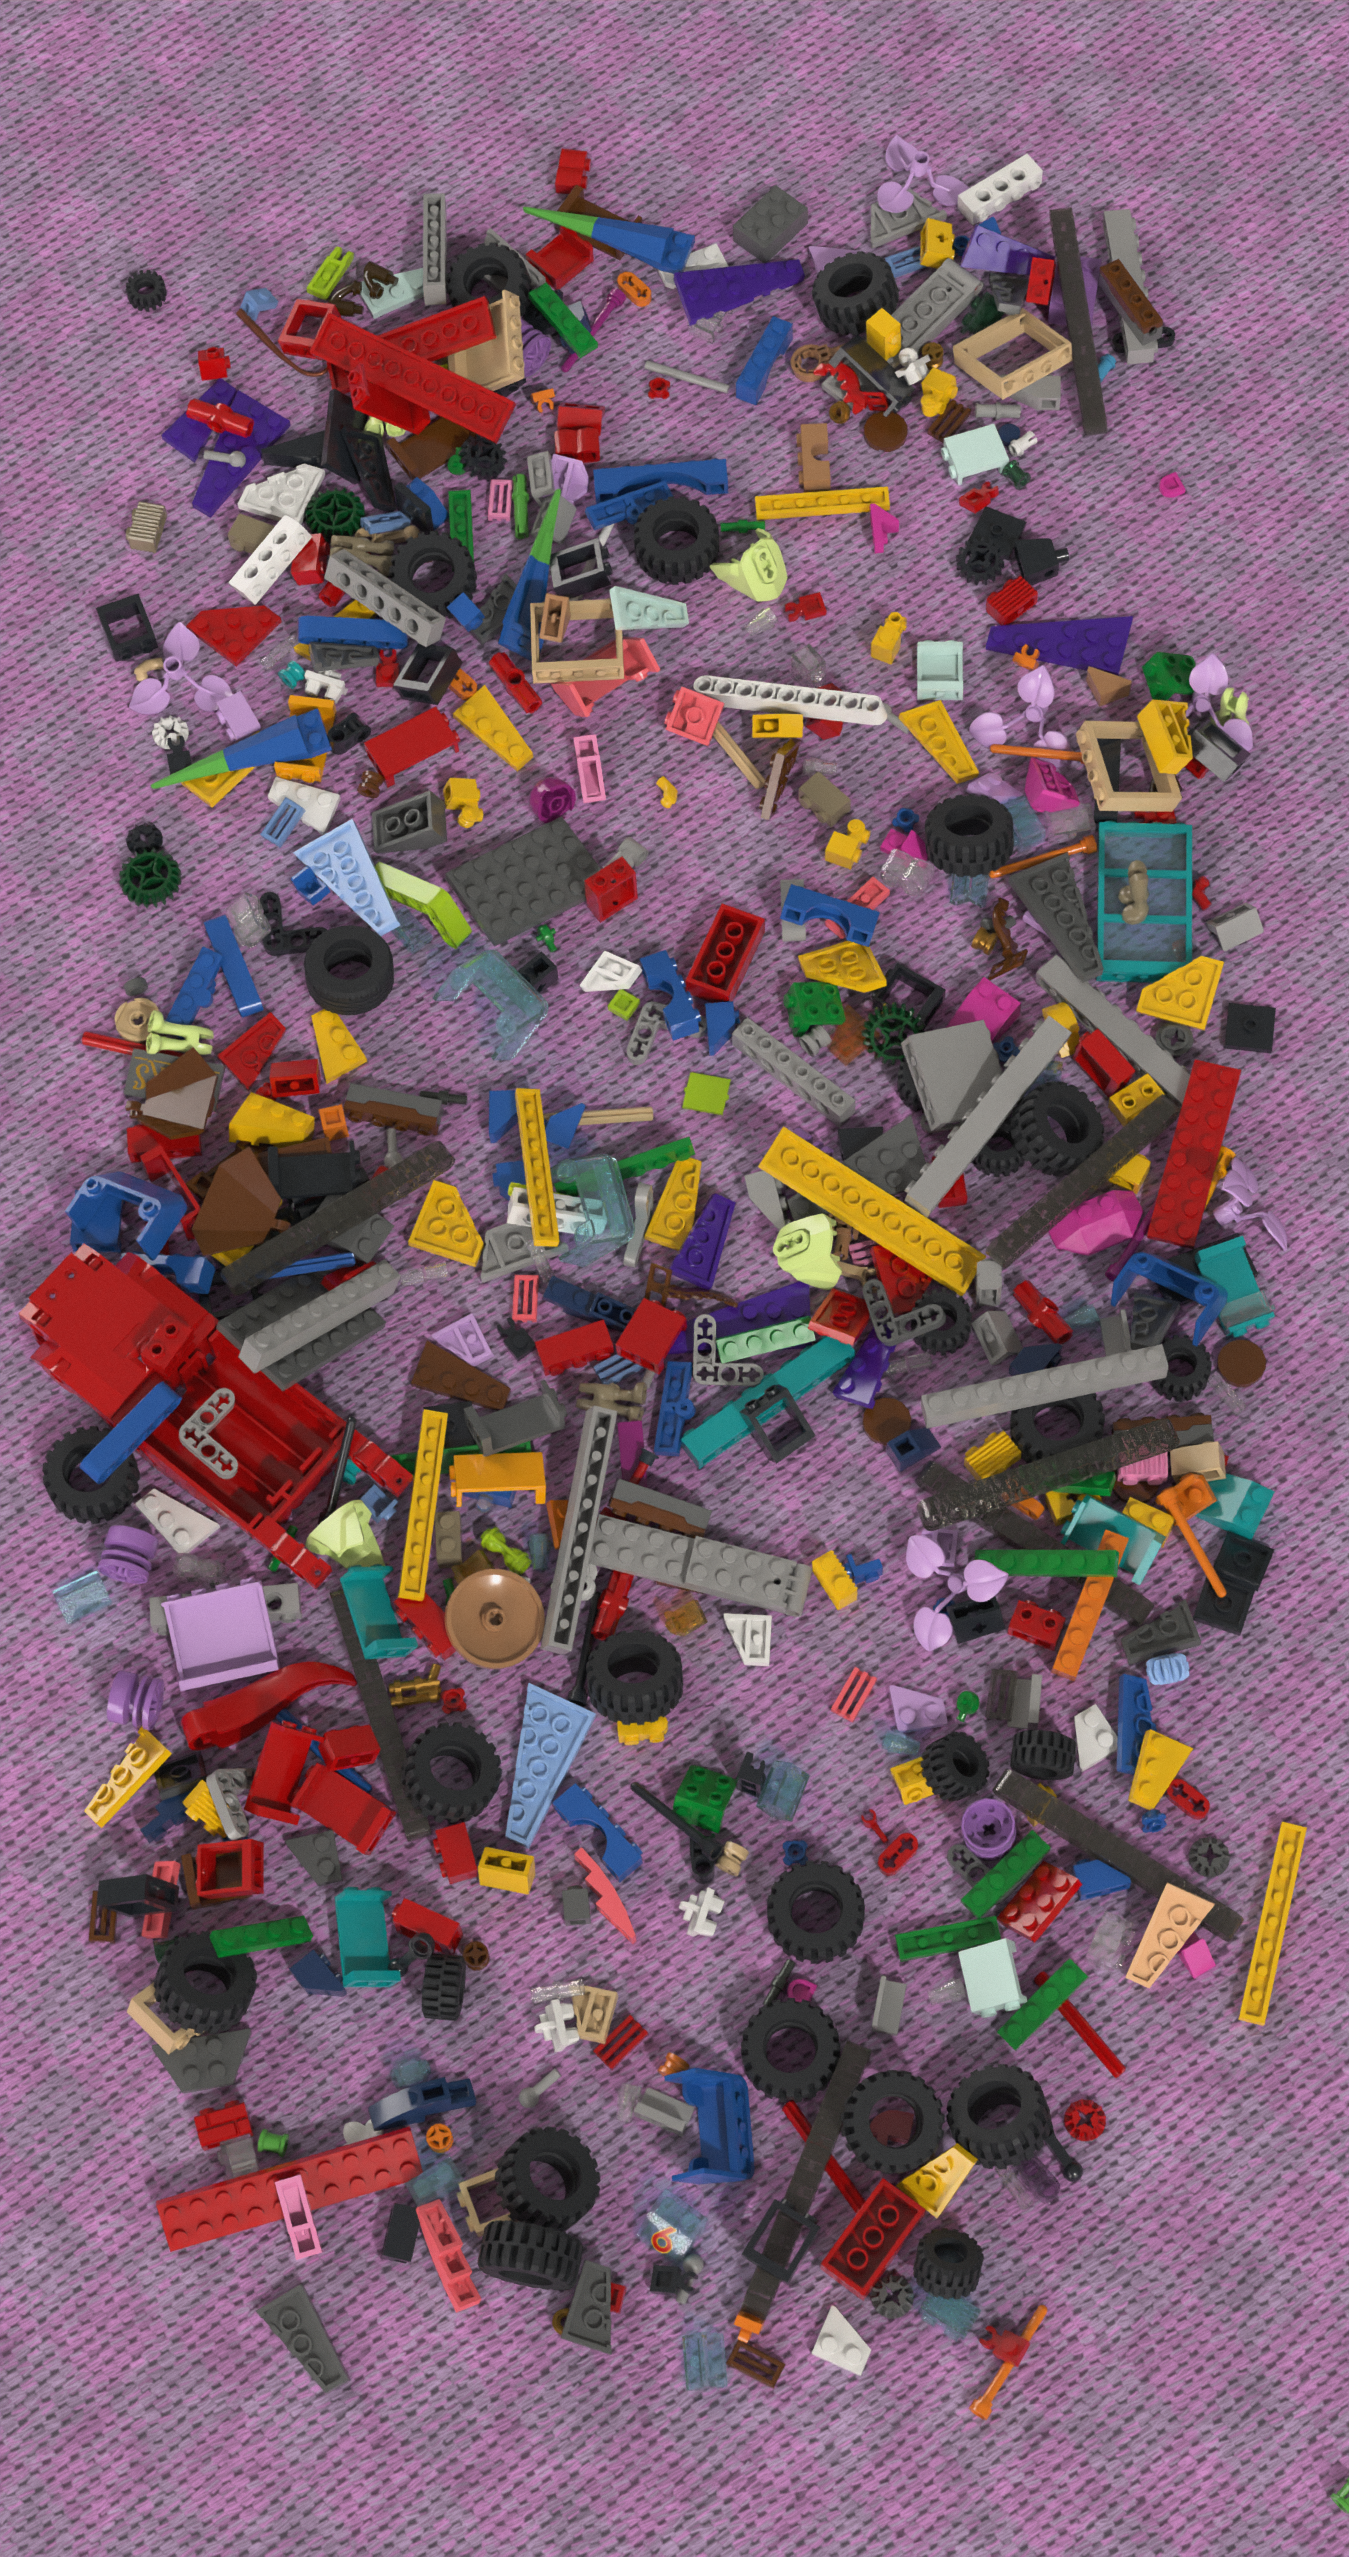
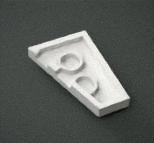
M275 777L268 794V799L277 806H280L285 797L303 807L306 811L301 817L302 822L316 829L321 835L327 833L341 799L339 794ZM289 805L285 811L288 812L291 806Z

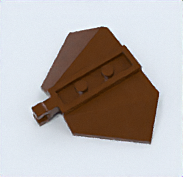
M192 1047L146 1083L145 1104L133 1100L127 1101L125 1109L130 1111L129 1117L131 1119L137 1118L136 1120L139 1123L171 1140L200 1135L205 1130L208 1117L212 1115L215 1103L214 1091L218 1076L196 1049Z
M250 1147L221 1163L212 1180L192 1227L193 1235L203 1257L262 1244L266 1237L269 1236L271 1230L288 1236L292 1228L290 1226L291 1223L276 1219L281 1198Z

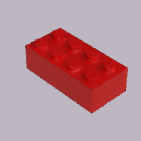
M721 903L686 978V992L689 991L692 996L712 1003L733 1001L765 933V919Z
M882 2178L821 2262L820 2269L864 2301L925 2216L926 2209Z

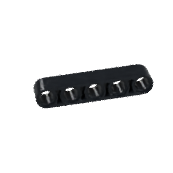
M1097 738L1113 792H1119L1121 739ZM1095 799L1094 823L1099 824V822L1115 821L1117 823L1118 811H1099Z

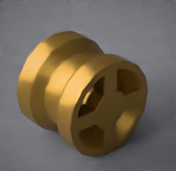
M935 342L927 343L922 348V357L928 355L931 360L925 363L928 370H931L933 367L939 369L943 364V348Z
M980 927L971 947L976 950L981 949L984 954L989 956L997 943L998 937L996 933H989L986 928Z

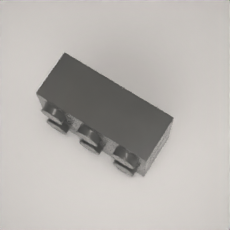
M775 185L733 225V241L761 262L767 263L808 224V208Z

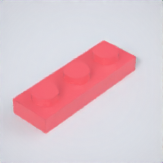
M872 877L847 901L874 910L890 895V890L875 877ZM829 919L825 921V926L839 938L843 939L846 937L845 932L837 923Z
M157 1861L154 1864L152 1876L177 1885L181 1864L176 1861ZM172 1912L145 1915L141 1936L147 1939L167 1938Z

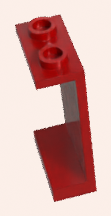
M359 363L349 373L348 382L355 410L416 435H419L431 422L428 410L367 381L364 364Z
M436 706L364 742L366 754L378 774L384 778L383 782L387 788L395 784V774L451 746L455 753L459 752L458 743L460 738L455 730L451 731L448 726L450 723L444 712L440 713Z
M158 1145L141 1155L140 1159L150 1182L168 1173L192 1212L180 1220L185 1237L190 1241L195 1239L192 1227L201 1208L162 1146Z
M283 1720L282 1724L271 1722L244 1810L257 1816L298 1825L300 1815L290 1811V1804L293 1801L291 1797L297 1789L312 1740L324 1743L325 1737L317 1735V1729L304 1725L302 1729H297V1724Z
M317 1762L315 1765H311L305 1774L307 1779L302 1787H297L291 1797L293 1801L290 1806L302 1810L330 1830H333L336 1834L356 1846V1850L362 1854L371 1855L397 1812L336 1771L329 1772L325 1764Z

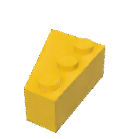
M1152 699L1137 715L1159 773L1177 774L1193 759L1191 736L1187 734V727L1190 724L1185 713L1188 709V703Z
M251 1092L229 1123V1142L236 1143L237 1140L249 1141L251 1145L259 1146V1143L272 1144L278 1148L308 1142L314 1136L315 1117Z

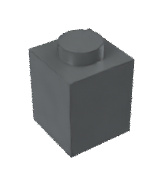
M580 1885L567 1887V1890H562L565 1925L591 1924L588 1889Z

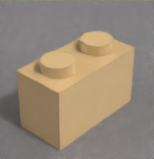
M1206 1441L1199 1445H1185L1170 1450L1172 1477L1176 1484L1180 1483L1181 1477L1189 1473L1204 1475L1207 1482L1226 1479L1224 1452L1218 1441Z

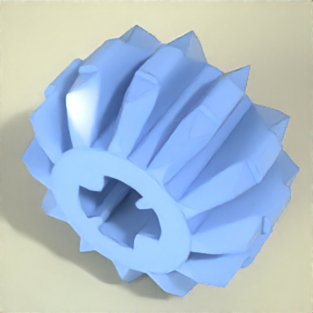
M1181 1653L1152 1657L1146 1662L1147 1676H1149V1681L1154 1685L1183 1681L1190 1676L1189 1663L1186 1656Z

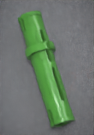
M517 474V479L515 475L513 476L514 490L512 501H514L515 537L517 539L529 537L527 510L529 493H527L526 486L527 477L524 474Z

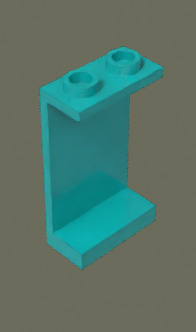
M1243 1236L1198 1251L1194 1256L1201 1276L1223 1286L1228 1292L1227 1303L1218 1315L1226 1337L1233 1335L1234 1338L1243 1336L1248 1333L1247 1329L1256 1327V1330L1265 1328L1270 1325L1269 1321L1275 1317L1274 1312L1269 1313L1244 1253L1243 1248L1246 1242Z
M1087 1494L1082 1501L1078 1499L1071 1513L1075 1514L1071 1522L1067 1520L1060 1532L1064 1535L1061 1543L1065 1545L1068 1540H1071L1088 1550H1098L1105 1529L1129 1538L1119 1567L1134 1574L1131 1581L1141 1585L1166 1536Z
M375 1564L370 1567H362V1565H354L348 1568V1572L340 1578L365 1660L406 1657L418 1647L416 1637L402 1638L383 1580L394 1570L393 1566Z
M347 1887L343 1889V1892L334 1897L344 1987L388 1988L401 1981L400 1971H388L390 1960L383 1901L392 1896V1891H384L381 1887H371L367 1890H359L358 1887Z

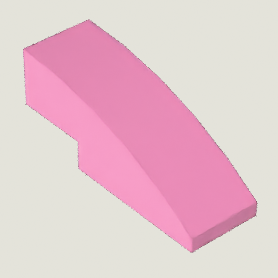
M596 734L573 737L583 804L605 801L606 795Z
M301 2175L275 2182L296 2260L323 2252Z

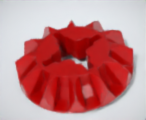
M1080 2099L1071 2103L1064 2115V2125L1067 2132L1073 2138L1079 2141H1092L1098 2138L1104 2131L1106 2115L1102 2107L1093 2100ZM1079 2112L1085 2116L1093 2113L1090 2118L1092 2128L1087 2124L1077 2127L1081 2119Z

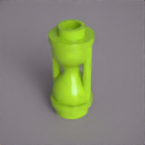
M489 1527L481 1535V1546L491 1552L501 1553L509 1571L521 1575L528 1569L532 1562L528 1558L529 1554L519 1548L508 1547L506 1538L498 1527L493 1529Z

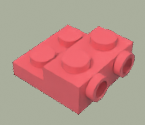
M681 687V690H677L672 702L675 703L673 711H669L665 718L664 724L667 725L665 730L709 746L725 703Z

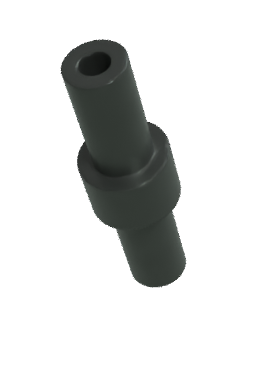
M439 1090V1092L420 1091L421 1097L442 1100L443 1105H448V1103L467 1105V1095L449 1094V1091Z
M787 1959L778 1976H774L770 1984L771 1989L762 2003L767 2007L772 2005V2001L777 2000L780 1992H784L788 1985L787 1980L796 1965L795 1962Z

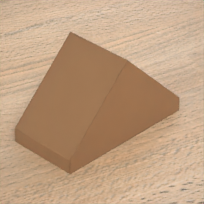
M546 593L540 639L560 643L563 641L571 618L569 597Z
M1090 666L1087 670L1086 682L1099 707L1129 696L1131 680Z

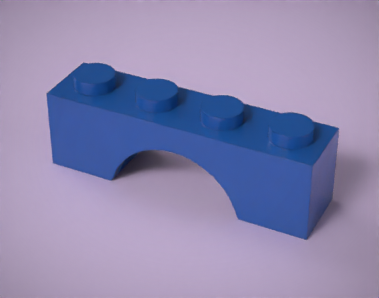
M774 316L772 317L736 382V398L757 405L766 388L767 379L775 360L780 354H785L793 339V323Z
M791 884L780 919L801 926L814 918L829 919L843 929L846 940L869 947L880 912Z
M663 950L640 958L642 974L649 989L661 990L673 997L669 1005L663 1009L665 1025L672 1040L674 1041L699 1032L698 1022L701 1021L698 1009H693L692 1007L693 999L690 992H685L684 990L686 986L682 975H677L676 973L678 968L674 957L669 958L667 951Z
M132 1251L133 1254L138 1255L145 1262L153 1266L160 1274L176 1275L177 1283L187 1293L209 1294L216 1268L208 1261L207 1257H203V1255L188 1257L178 1253L170 1256L159 1253L156 1259L152 1261L146 1254ZM121 1253L120 1260L126 1253Z
M575 1783L552 1802L553 1808L569 1827L590 1825L603 1833L607 1840L606 1851L602 1857L603 1865L620 1883L643 1864L641 1857L643 1852L634 1842L630 1844L624 1838L626 1833L617 1823L613 1825L607 1819L610 1816L601 1805L597 1807L591 1801L593 1799L591 1793L584 1786L580 1788Z

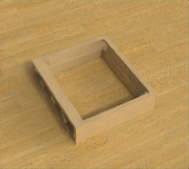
M1022 308L1020 314L1009 315L953 346L955 365L1002 400L1073 361L1071 342L1024 308ZM1024 332L1050 350L1048 353L1003 378L977 360V358Z
M610 598L569 601L570 620L614 618ZM545 602L530 603L533 684L624 679L622 630H616V628V659L540 662L539 622H542Z
M1084 721L1076 733V742L1079 744L1082 761L1085 763L1088 780L1091 782L1094 799H1096L1099 811L1172 812L1182 799L1175 775L1159 773L1140 723ZM1097 738L1141 739L1158 792H1113Z

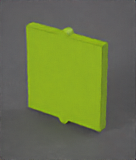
M690 1072L687 1087L684 1088L685 1097L682 1108L723 1115L726 1100H729L728 1091L731 1079Z

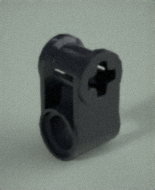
M357 713L349 714L344 720L328 731L332 753L337 755L344 754L370 735L371 728L359 720Z
M711 1833L710 1836L705 1837H710L711 1839L715 1838V1833ZM690 1838L692 1876L699 1884H707L714 1878L715 1860L710 1861L702 1854L700 1845ZM702 1865L710 1868L704 1874L697 1872L696 1869Z

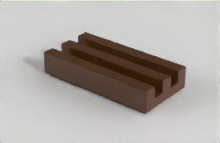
M952 399L943 414L939 415L930 426L928 435L944 443V438L953 436L970 416L971 409H965L964 405H958ZM955 409L953 413L948 417V419L944 422V424L939 428V430L935 432L938 429V427L943 423V421L947 418V416L951 413V411ZM959 413H962V415L953 424V426L949 429L945 436H941L952 423V421L957 417V415Z
M93 1890L89 1942L115 1943L118 1915L116 1912L111 1911L109 1936H106L108 1910L102 1908L100 1935H96L98 1891Z
M737 2340L726 2362V2365L772 2389L775 2388L786 2365L740 2340ZM742 2348L778 2367L776 2372L739 2353V2349ZM735 2357L772 2376V2380L734 2361Z

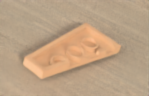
M1167 1882L1125 1978L1150 1988L1215 1903Z

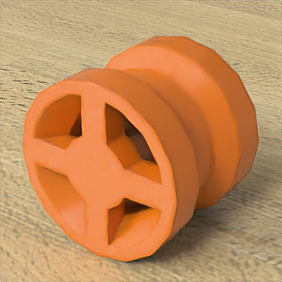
M668 2052L665 2057L666 2062L657 2071L662 2076L688 2070L690 2065L677 2055Z
M441 2123L435 2124L427 2131L426 2141L432 2151L436 2153L449 2151L454 2141L453 2135L446 2125Z

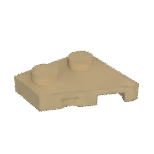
M570 1982L569 1989L580 2039L605 2044L618 2000V1993Z

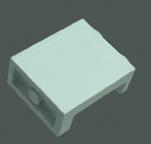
M995 424L944 438V447L941 448L943 460L948 461L951 479L955 478L957 485H962L964 477L998 468L1000 474L1008 471L1009 458Z
M925 640L917 643V700H963V642L954 640L946 642Z
M1004 1938L958 1952L971 2012L981 2015L982 2018L995 2016L997 2014L996 2011L1005 2009V2011L1019 2009L1020 2004L1027 2002V1997L1021 1994L1012 1953L1017 1952L1014 1941Z

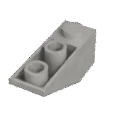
M1002 374V375H998V376H1000L1001 378H1003V377H1005V376L1008 375V374ZM1046 375L1012 394L1009 398L1036 410H1060L1061 376Z
M764 1170L744 1176L749 1198L779 1231L785 1225L792 1222L791 1218L788 1219L786 1210H789L786 1196H782L781 1188L784 1187V1184Z

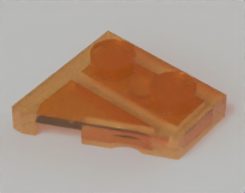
M849 1004L844 1010L846 1020L842 1025H838L829 1051L845 1066L869 1047L863 1044V1040L866 1037L862 1036V1031L866 1029L863 1027L866 1020ZM875 1030L874 1033L876 1038L878 1039L880 1037V1033L877 1030Z

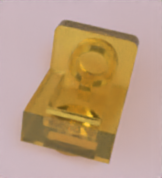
M477 1550L463 1564L454 1565L451 1569L455 1574L456 1582L460 1584L464 1579L476 1572L495 1569V1567L483 1550Z
M694 1599L674 1612L669 1610L664 1612L666 1627L674 1635L684 1637L708 1622L698 1600Z

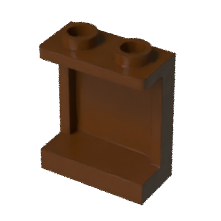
M242 1851L216 1854V1889L242 1886ZM191 1853L181 1855L189 1903L193 1910L253 1897V1895L207 1899L197 1896L195 1886L197 1879L196 1857H193Z

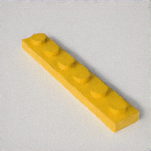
M888 487L755 496L757 520L870 512V504L874 503L885 511L890 510Z

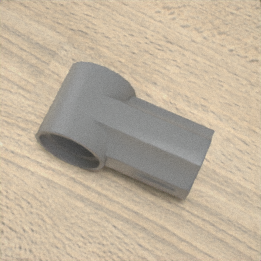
M628 837L619 846L618 853L604 867L622 856L632 868L634 866L638 867L645 861L649 851L632 837Z

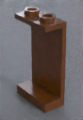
M578 185L574 187L557 210L558 212L628 221L585 200L584 188ZM638 215L634 222L642 224V217ZM554 223L555 229L560 231L561 225ZM576 232L581 239L587 240L593 248L618 260H621L626 254L607 244Z
M440 418L424 428L419 435L415 434L400 444L394 437L386 442L389 453L410 480L413 481L416 477L421 479L447 463L450 457L456 454V447L461 448V445L470 435L474 437L476 434L444 418Z

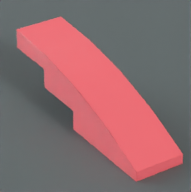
M581 1847L574 1854L575 1860L589 1873L585 1878V1882L600 1898L596 1902L597 1910L634 1944L636 1942L635 1932L615 1888L597 1863Z
M437 2199L417 2207V2216L433 2263L456 2313L479 2304L481 2297L470 2278L472 2270L461 2250L463 2242L441 2200Z

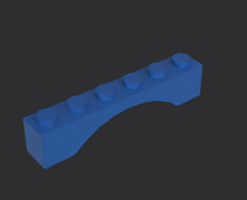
M714 458L705 461L691 460L681 463L668 462L666 464H646L644 466H623L620 468L593 470L596 504L662 481H666L667 484L688 486L705 495L728 493L726 459Z

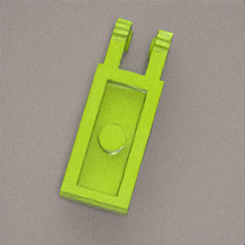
M335 247L307 286V293L326 301L352 263L354 253L348 251L343 259L339 261L342 248Z

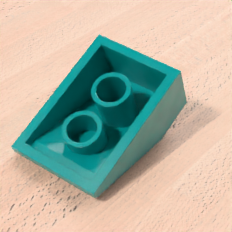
M1226 1474V1479L1209 1481L1208 1484L1217 1501L1195 1516L1227 1532L1229 1531L1252 1540L1275 1491L1254 1481Z

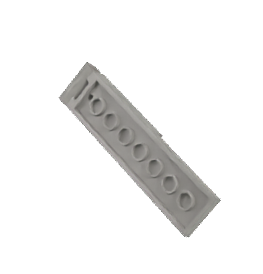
M951 258L946 259L891 315L901 324L900 351L909 347L913 348L917 355L922 352L923 346L932 342L973 301V297L980 293L984 283ZM899 353L887 360L896 371L903 366L899 361ZM848 359L843 362L856 372L862 391L877 392L879 390ZM837 372L835 376L830 375L822 383V389L836 400L843 401L847 391L841 390L840 385L846 380L838 381L837 376L839 373ZM853 402L847 403L850 410L852 411Z
M600 1514L594 1532L588 1563L793 1617L802 1616L813 1570L808 1565L796 1564V1561L696 1536L694 1539Z

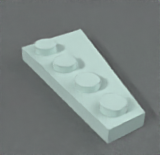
M423 268L394 274L393 276L399 278L396 286L392 284L386 286L373 279L374 283H379L384 288L380 299L370 298L369 289L365 282L361 281L362 293L360 297L373 319L424 297Z
M614 586L609 590L616 630L682 628L689 624L686 603Z

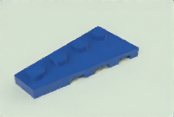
M1127 1674L1119 1677L1117 1772L1134 1775L1145 1731L1151 1729L1157 1732L1156 1724L1152 1722L1150 1711H1152L1147 1680Z

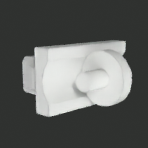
M909 347L900 351L899 361L904 368L895 372L897 377L899 378L904 375L909 386L925 378L929 373L925 364L931 361L929 356L926 355L918 359L917 352Z
M306 670L304 677L307 681L305 686L307 695L317 697L320 689L323 688L327 690L324 698L334 700L335 704H337L342 694L346 695L348 688H345V682L340 680L341 673H337L335 670L319 671L318 673Z
M706 1888V1891H700L699 1897L690 1895L688 1902H680L679 1908L685 1911L683 1920L690 1921L687 1931L688 1935L693 1937L699 1934L709 1937L714 1935L717 1923L706 1919L707 1913L710 1911L719 1914L724 1904L723 1899L714 1895L715 1890Z
M559 1999L551 2000V2004L545 2007L546 2014L539 2015L541 2023L536 2025L534 2029L535 2033H543L545 2041L552 2040L554 2052H560L566 2046L575 2044L579 2040V2034L576 2027L565 2029L564 2021L571 2020L574 2017L572 2004H560Z

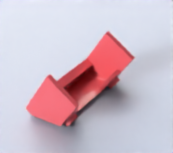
M623 636L624 679L555 682L550 684L575 716L588 717L593 711L594 702L627 680L635 679L638 682L645 679L649 671L659 672L661 669L644 638ZM616 639L583 660L616 659Z

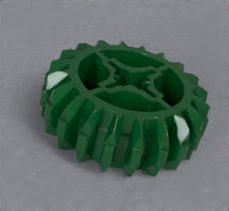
M335 487L334 491H330L327 488L326 493L318 492V498L312 497V503H308V511L305 513L307 526L312 534L321 533L326 542H329L333 535L354 537L353 534H356L360 528H363L360 526V518L366 517L365 508L359 496L355 497L353 491L347 493L345 488L341 491H338L337 487Z
M153 847L152 851L148 853L144 848L143 854L139 855L135 851V858L128 857V864L122 863L123 871L119 873L120 887L130 902L135 901L138 907L142 903H144V907L147 909L151 903L156 908L158 902L166 905V898L173 900V893H178V886L182 882L180 878L182 875L181 870L178 868L177 861L173 860L170 854L166 855L163 850L157 853ZM161 868L168 872L167 878L162 876ZM134 878H137L140 882L139 888L133 885Z
M895 1001L892 1003V1008H889L887 1003H884L883 1010L876 1007L874 1009L875 1014L869 1013V1021H864L863 1027L866 1029L862 1031V1036L866 1038L863 1040V1044L869 1046L867 1048L868 1053L875 1052V1060L882 1056V1063L886 1064L887 1060L891 1059V1063L894 1066L897 1059L900 1062H904L905 1055L903 1049H891V1047L894 1045L901 1046V1043L907 1038V1034L903 1032L905 1025L908 1023L913 1033L918 1034L926 1032L922 1030L925 1028V1023L919 1022L921 1019L920 1014L913 1015V1007L906 1011L905 1003L901 1005V1008H897ZM891 1018H897V1019H898V1020L895 1021V1022H889V1021H887V1019H891ZM877 1027L881 1029V1033L885 1036L882 1044L879 1043L874 1033ZM898 1031V1036H890V1032Z

